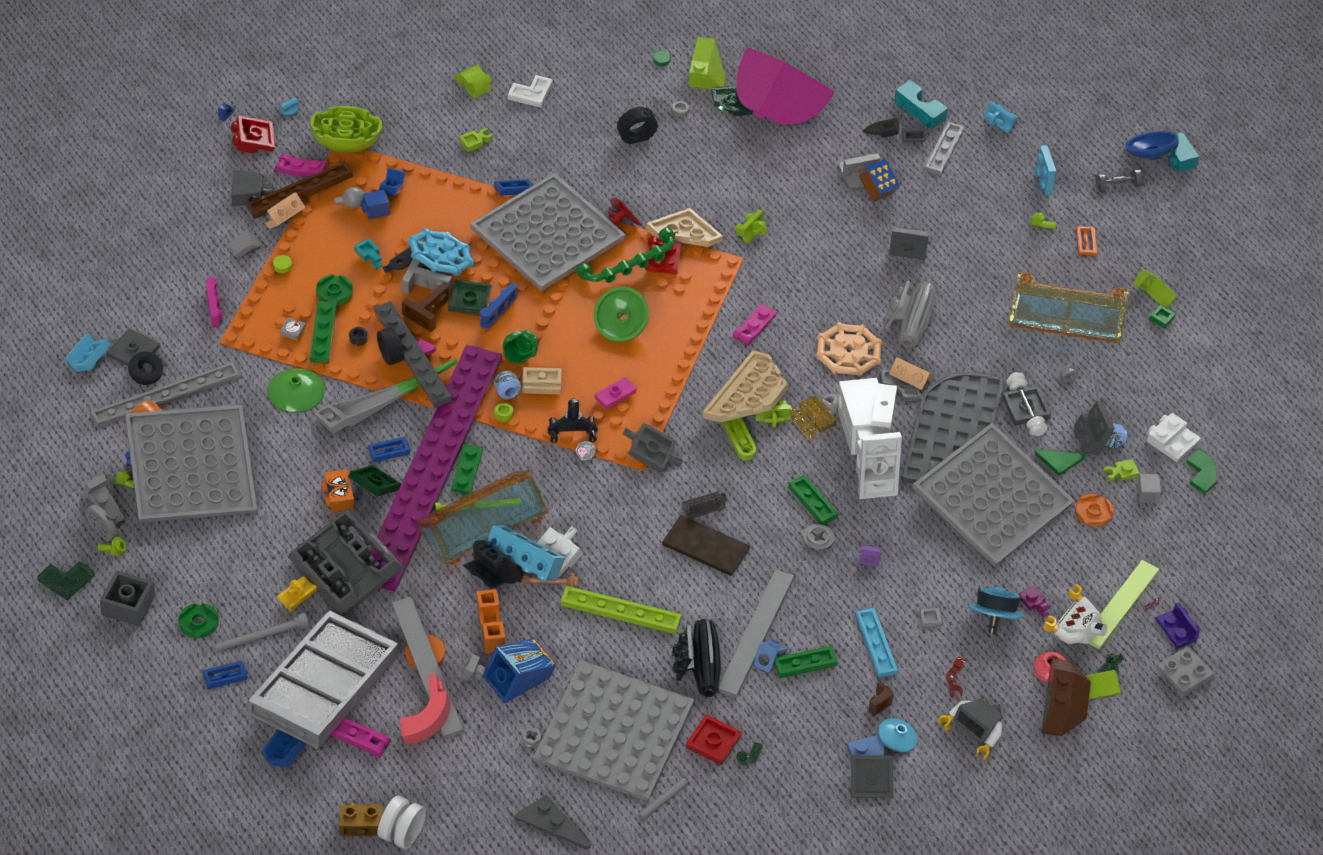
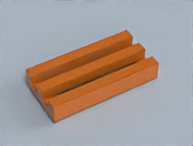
M1076 226L1078 256L1093 255V257H1097L1095 227ZM1081 231L1084 234L1085 250H1082ZM1087 231L1091 232L1092 250H1089Z

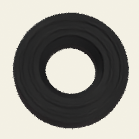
M142 351L136 353L131 358L128 372L135 382L141 385H150L160 379L163 372V364L154 353ZM149 363L153 371L150 374H144L139 370V364Z

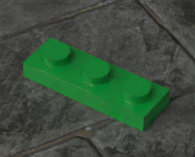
M464 444L451 492L471 494L483 447Z
M805 475L789 482L788 488L820 524L825 525L838 518V512Z
M832 646L776 657L774 666L780 679L836 667L838 661Z

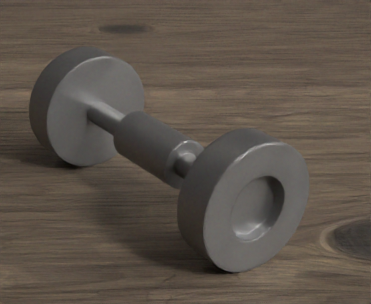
M1139 168L1132 170L1131 177L1119 176L1106 180L1103 173L1096 175V185L1099 192L1106 190L1107 183L1121 184L1133 180L1135 187L1142 186V173Z

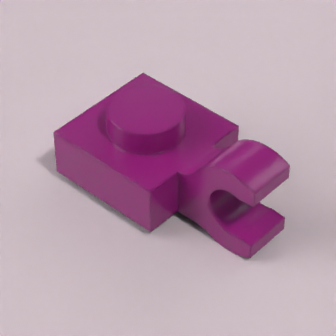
M1034 585L1018 593L1021 596V602L1029 611L1035 608L1043 618L1049 615L1047 610L1050 609V605L1046 602V597Z

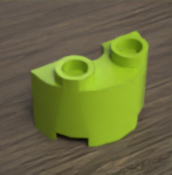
M479 64L465 69L454 76V79L461 86L463 85L473 98L491 90L490 84H492V79L489 74L483 72Z

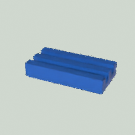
M528 179L494 181V188L499 192L500 196L518 195L533 186Z
M406 437L368 445L373 462L410 454ZM402 443H403L402 446L393 447V445H398V444H402ZM386 447L384 450L374 452L375 449Z
M243 661L203 670V676L208 689L248 679ZM240 668V670H237V671H233V672H229V671H228V670ZM223 672V673H221V675H217V676H213V677H209V676H208V675H212V674H216V673Z

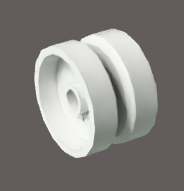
M399 795L395 796L381 817L378 837L387 842L394 840L396 846L404 850L409 849L422 830L426 817V808L417 803L410 805L408 799Z

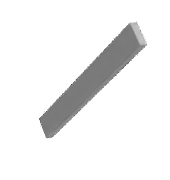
M231 362L90 411V415L97 428L125 419V413H131L142 402L153 401L158 406H162L239 379L241 376L235 364Z
M775 569L719 684L718 692L737 698L753 665L759 644L764 642L792 584L794 575Z
M411 596L393 602V609L428 699L430 700L428 675L436 674L439 681H443L444 691L446 690L449 695V715L444 725L440 728L443 737L448 738L464 733Z

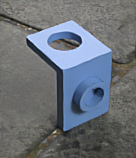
M772 639L759 644L753 665L770 673L777 654L787 652L788 648ZM762 654H766L769 657V663L766 666L760 662Z

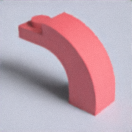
M436 674L428 675L430 700L426 708L416 715L400 718L401 733L405 744L418 743L430 738L440 730L449 715L450 698L447 691H444L443 681H439Z

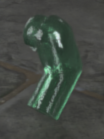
M754 743L749 753L745 751L738 752L736 755L738 763L745 766L757 762L763 746L760 743Z

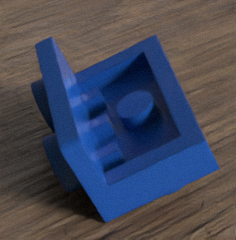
M277 729L262 749V753L269 764L289 768L307 743Z

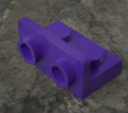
M1179 602L1175 603L1172 611L1156 617V621L1176 649L1197 641L1200 632L1199 626L1196 622H1193L1187 609L1183 608Z

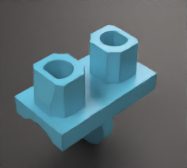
M992 101L989 102L988 109L984 114V118L989 120L991 126H998L1007 133L1012 130L1018 118L1016 114L1009 113L1002 105H997Z

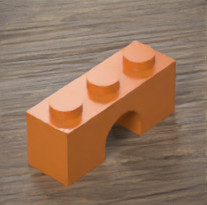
M497 590L476 591L477 611L485 654L493 653L497 646L505 645L503 622L500 621Z

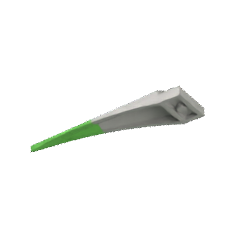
M453 359L434 368V370L439 375L457 364V360ZM414 377L379 391L331 403L316 411L314 415L323 426L334 434L341 431L344 427L351 428L419 387L420 384Z

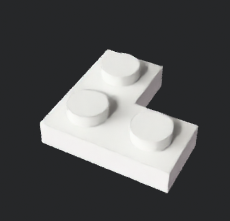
M536 75L530 87L513 83L508 93V100L541 108L553 84V79Z

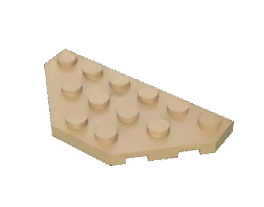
M752 351L702 412L703 418L715 422H724L772 410L788 390V383L782 378L778 367L773 364L770 354Z

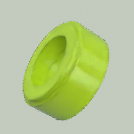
M285 255L277 256L273 260V268L278 273H287L292 269V260Z
M508 403L496 405L494 408L495 418L501 422L511 420L513 418V407Z

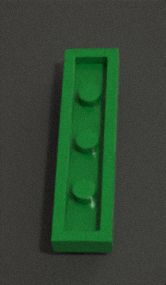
M318 301L310 353L311 363H329L337 302Z

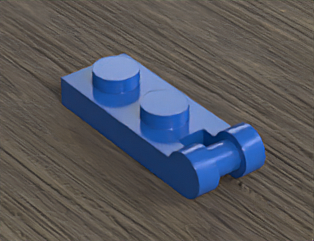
M510 283L507 288L502 289L496 299L491 301L488 308L481 309L480 326L482 328H490L517 299L516 285Z

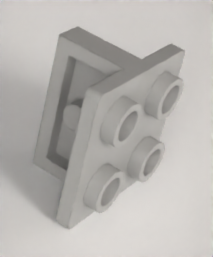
M878 153L850 158L838 163V167L849 190L864 187L859 175L866 172L867 166L880 161Z

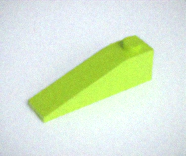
M698 37L689 72V86L723 91L726 77L716 41L711 38Z

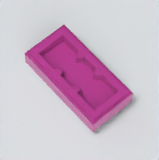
M624 377L596 393L595 399L607 410L635 394L636 387Z

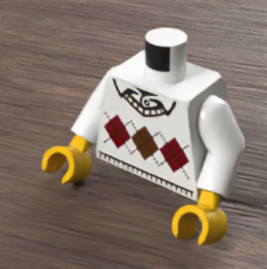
M1074 584L1073 589L1075 592L1069 589L1068 596L1073 600L1077 599L1079 602L1074 601L1058 623L1053 616H1048L1043 628L1047 632L1054 631V635L1067 644H1088L1096 635L1105 636L1107 625L1102 624L1100 613L1085 596H1081V587L1078 584Z

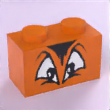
M348 469L324 472L325 480L321 481L322 490L327 492V496H324L326 507H330L331 513L343 512L346 509L355 510L350 478H348Z

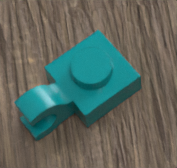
M370 239L354 246V252L364 262L370 260L376 270L383 266L379 262L382 260V257L379 255L380 250Z

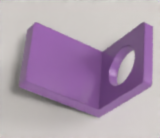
M862 545L859 564L878 567L882 548Z

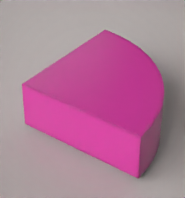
M422 339L418 340L417 343L425 355H431L436 351V346Z

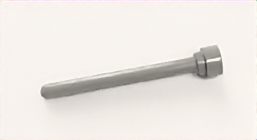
M304 612L298 614L292 621L214 645V650L217 652L293 628L307 629L309 628V623Z

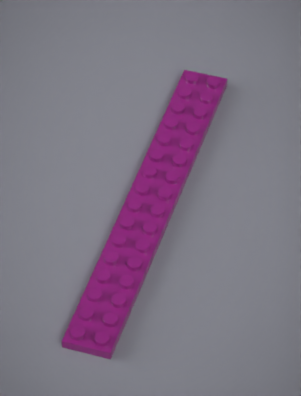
M466 344L446 387L452 401L437 407L377 535V538L404 566V569L380 588L396 592L434 510L435 502L439 499L501 363L502 354ZM371 548L370 552L372 556L375 558V560L382 567L385 566L386 563L382 560L379 554L373 548Z

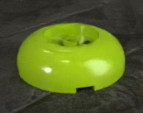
M334 106L328 107L325 112H316L311 117L310 129L314 139L323 147L335 152L355 153L372 147L378 141L382 133V121L377 115L372 116L370 111L363 108Z

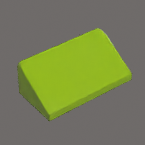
M1115 670L1086 675L1091 681L1089 700L1121 693Z

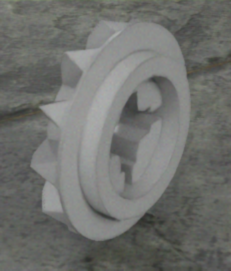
M822 524L811 525L803 533L804 544H807L809 549L815 548L816 551L819 549L825 551L827 547H831L835 538L833 531ZM823 534L822 540L815 541V536L819 537Z

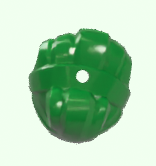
M528 330L510 333L505 337L502 344L504 356L509 362L521 365L528 358L537 355L539 342L537 337Z

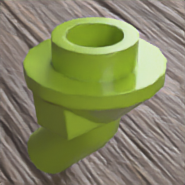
M1036 212L1030 219L1032 227L1056 229V222L1045 221L1043 212Z
M121 470L116 474L114 483L134 488L133 480H130L131 471Z
M121 537L112 539L111 544L98 543L97 551L111 552L113 556H122L123 551L126 550V543Z

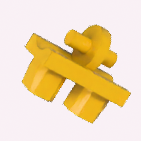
M302 576L298 580H292L289 583L290 586L277 596V600L289 611H293L299 604L309 599L317 591V586L310 583L305 576Z

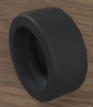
M390 327L378 331V346L387 365L403 361L404 351L396 330Z

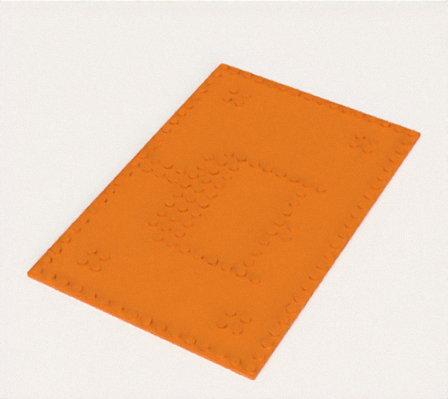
M369 150L355 153L331 151L326 159L328 168L345 161L352 170L353 177L307 196L302 200L305 208L292 217L222 336L220 344L379 391L415 377L405 360L387 365L378 346L377 332L384 330V327L374 313V307L391 301L415 340L418 342L419 339H422L436 346V351L433 354L426 355L433 368L453 359H456L458 364L466 344L502 354L501 363L474 421L576 451L579 443L589 441V434L586 431L559 432L557 443H555V439L554 443L550 441V435L547 431L549 418L552 417L553 421V417L559 420L565 416V412L568 410V401L575 398V400H579V411L586 419L590 416L591 421L593 416L595 424L598 426L597 440L593 442L592 438V443L596 446V455L594 457L645 471L648 465L628 454L632 446V439L622 435L626 427L636 433L643 422L662 433L664 432L739 271L743 258L704 246L681 243L677 274L649 272L645 268H640L636 265L631 267L632 272L629 275L624 276L620 272L615 274L616 278L613 282L607 283L605 279L599 282L582 280L575 270L550 287L540 291L470 228V223L517 195L500 196L499 192L492 185ZM388 168L405 172L403 189L397 195H386L389 200L390 215L368 219L367 214L362 212L361 206L351 209L345 203L335 204V198L342 197L344 191L350 187H358L365 194L379 191L380 184L386 179ZM619 222L616 226L626 234V239L587 263L593 270L592 275L601 273L606 267L613 268L622 260L629 261L638 253L644 254L649 252L648 240L655 236L648 230ZM424 228H428L431 231L450 232V235L470 246V255L474 260L473 266L463 270L460 275L455 276L452 273L435 271L452 277V290L448 294V301L441 305L434 313L436 328L432 332L402 315V301L408 298L419 304L434 290L414 284L409 295L402 293V278L408 267L401 270L393 269L387 273L382 268L390 264L392 258L409 248L408 238L418 234ZM370 239L380 250L379 255L382 257V260L379 262L383 266L376 270L370 260L364 262L354 252L355 245ZM285 255L290 257L292 269L289 272L278 273L274 270L273 260L277 256ZM423 264V269L432 270ZM328 275L338 277L342 275L351 281L353 295L347 303L337 306L329 363H311L310 353L317 303L319 301L316 297L317 283ZM455 280L492 285L488 307L491 301L496 299L502 289L507 288L510 283L517 286V299L490 328L484 329L480 326L481 317L478 315L448 311ZM615 287L635 289L645 298L649 307L647 326L639 336L626 342H614L605 338L598 331L594 323L593 314L598 299L606 291ZM623 315L621 320H625L627 315ZM288 318L303 322L306 325L298 340L280 335V330ZM362 327L367 330L368 341L364 345L357 346L350 342L349 332L353 328ZM528 330L538 339L537 355L528 358L521 365L509 362L504 356L502 347L505 337L516 331ZM457 364L438 375L445 387H447ZM524 367L562 368L561 394L522 393ZM512 371L517 375L521 384V391L517 396L511 399H504L498 395L494 386V379L499 373ZM625 377L636 387V393L606 410L595 399V394ZM421 386L400 397L407 401L434 408ZM500 403L510 404L513 407V418L507 422L498 421L494 416L496 405Z

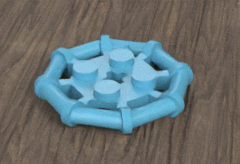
M424 228L418 234L408 238L407 242L412 251L411 257L432 269L431 271L434 273L439 271L452 273L456 276L460 275L466 268H471L474 264L469 251L470 246L450 235L448 231L444 233Z

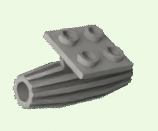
M907 280L904 286L900 285L898 288L897 297L893 296L889 304L891 310H888L884 319L887 320L886 328L890 327L893 320H902L899 340L905 347H914L927 329L934 308L936 288L930 282H920L910 297L907 294L910 281Z

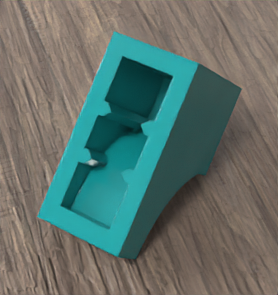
M1178 133L1179 143L1175 149H1172L1171 157L1169 158L1170 166L1175 168L1177 172L1196 168L1199 155L1184 133Z

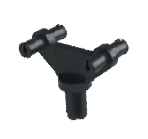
M572 398L568 401V410L565 412V416L559 420L553 417V421L552 417L549 418L547 431L552 443H554V439L555 443L558 442L559 432L586 431L589 434V441L592 442L593 438V442L597 440L598 426L595 424L593 416L592 421L590 416L587 419L582 416L579 411V400Z

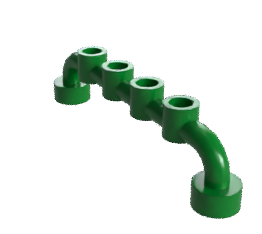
M670 227L663 228L659 232V237L666 244L662 246L656 245L652 247L651 251L644 254L638 253L629 261L622 260L613 268L606 267L597 275H592L593 270L588 264L580 265L576 273L582 280L599 282L605 279L607 283H611L616 278L615 274L621 272L626 276L632 272L631 267L638 265L640 268H645L649 264L648 260L651 258H655L656 261L664 259L665 252L673 247L675 233Z

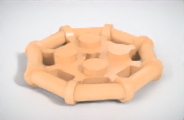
M838 322L835 326L824 333H819L817 336L818 344L815 357L825 364L834 375L838 373L861 377L863 373L876 365L879 366L882 362L880 357L883 342L880 338L873 335L866 328V325H849ZM844 332H854L856 335L845 334ZM838 333L833 340L830 339L831 336ZM864 337H866L870 342L866 343ZM825 344L830 345V351H825ZM851 348L852 350L851 352H847L846 349ZM868 349H873V355H868ZM829 358H834L837 363H833ZM865 360L868 361L867 363H865V364L862 365V366L859 365V363L862 362V361H863V362H864Z

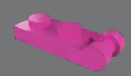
M282 154L274 170L288 175L309 177L327 169L328 164L327 161L295 158Z
M210 277L206 280L212 328L220 327L219 321L223 320L222 310L217 308L220 306V298L217 295V280Z
M761 304L740 328L734 331L732 337L736 340L744 341L743 343L749 346L776 317L777 312Z
M346 718L330 734L334 738L370 752L379 758L384 752V747H387L391 741L388 736Z

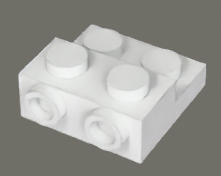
M1171 413L1169 416L1163 415L1159 425H1152L1147 432V442L1176 462L1201 441V438L1187 429V422L1174 413Z

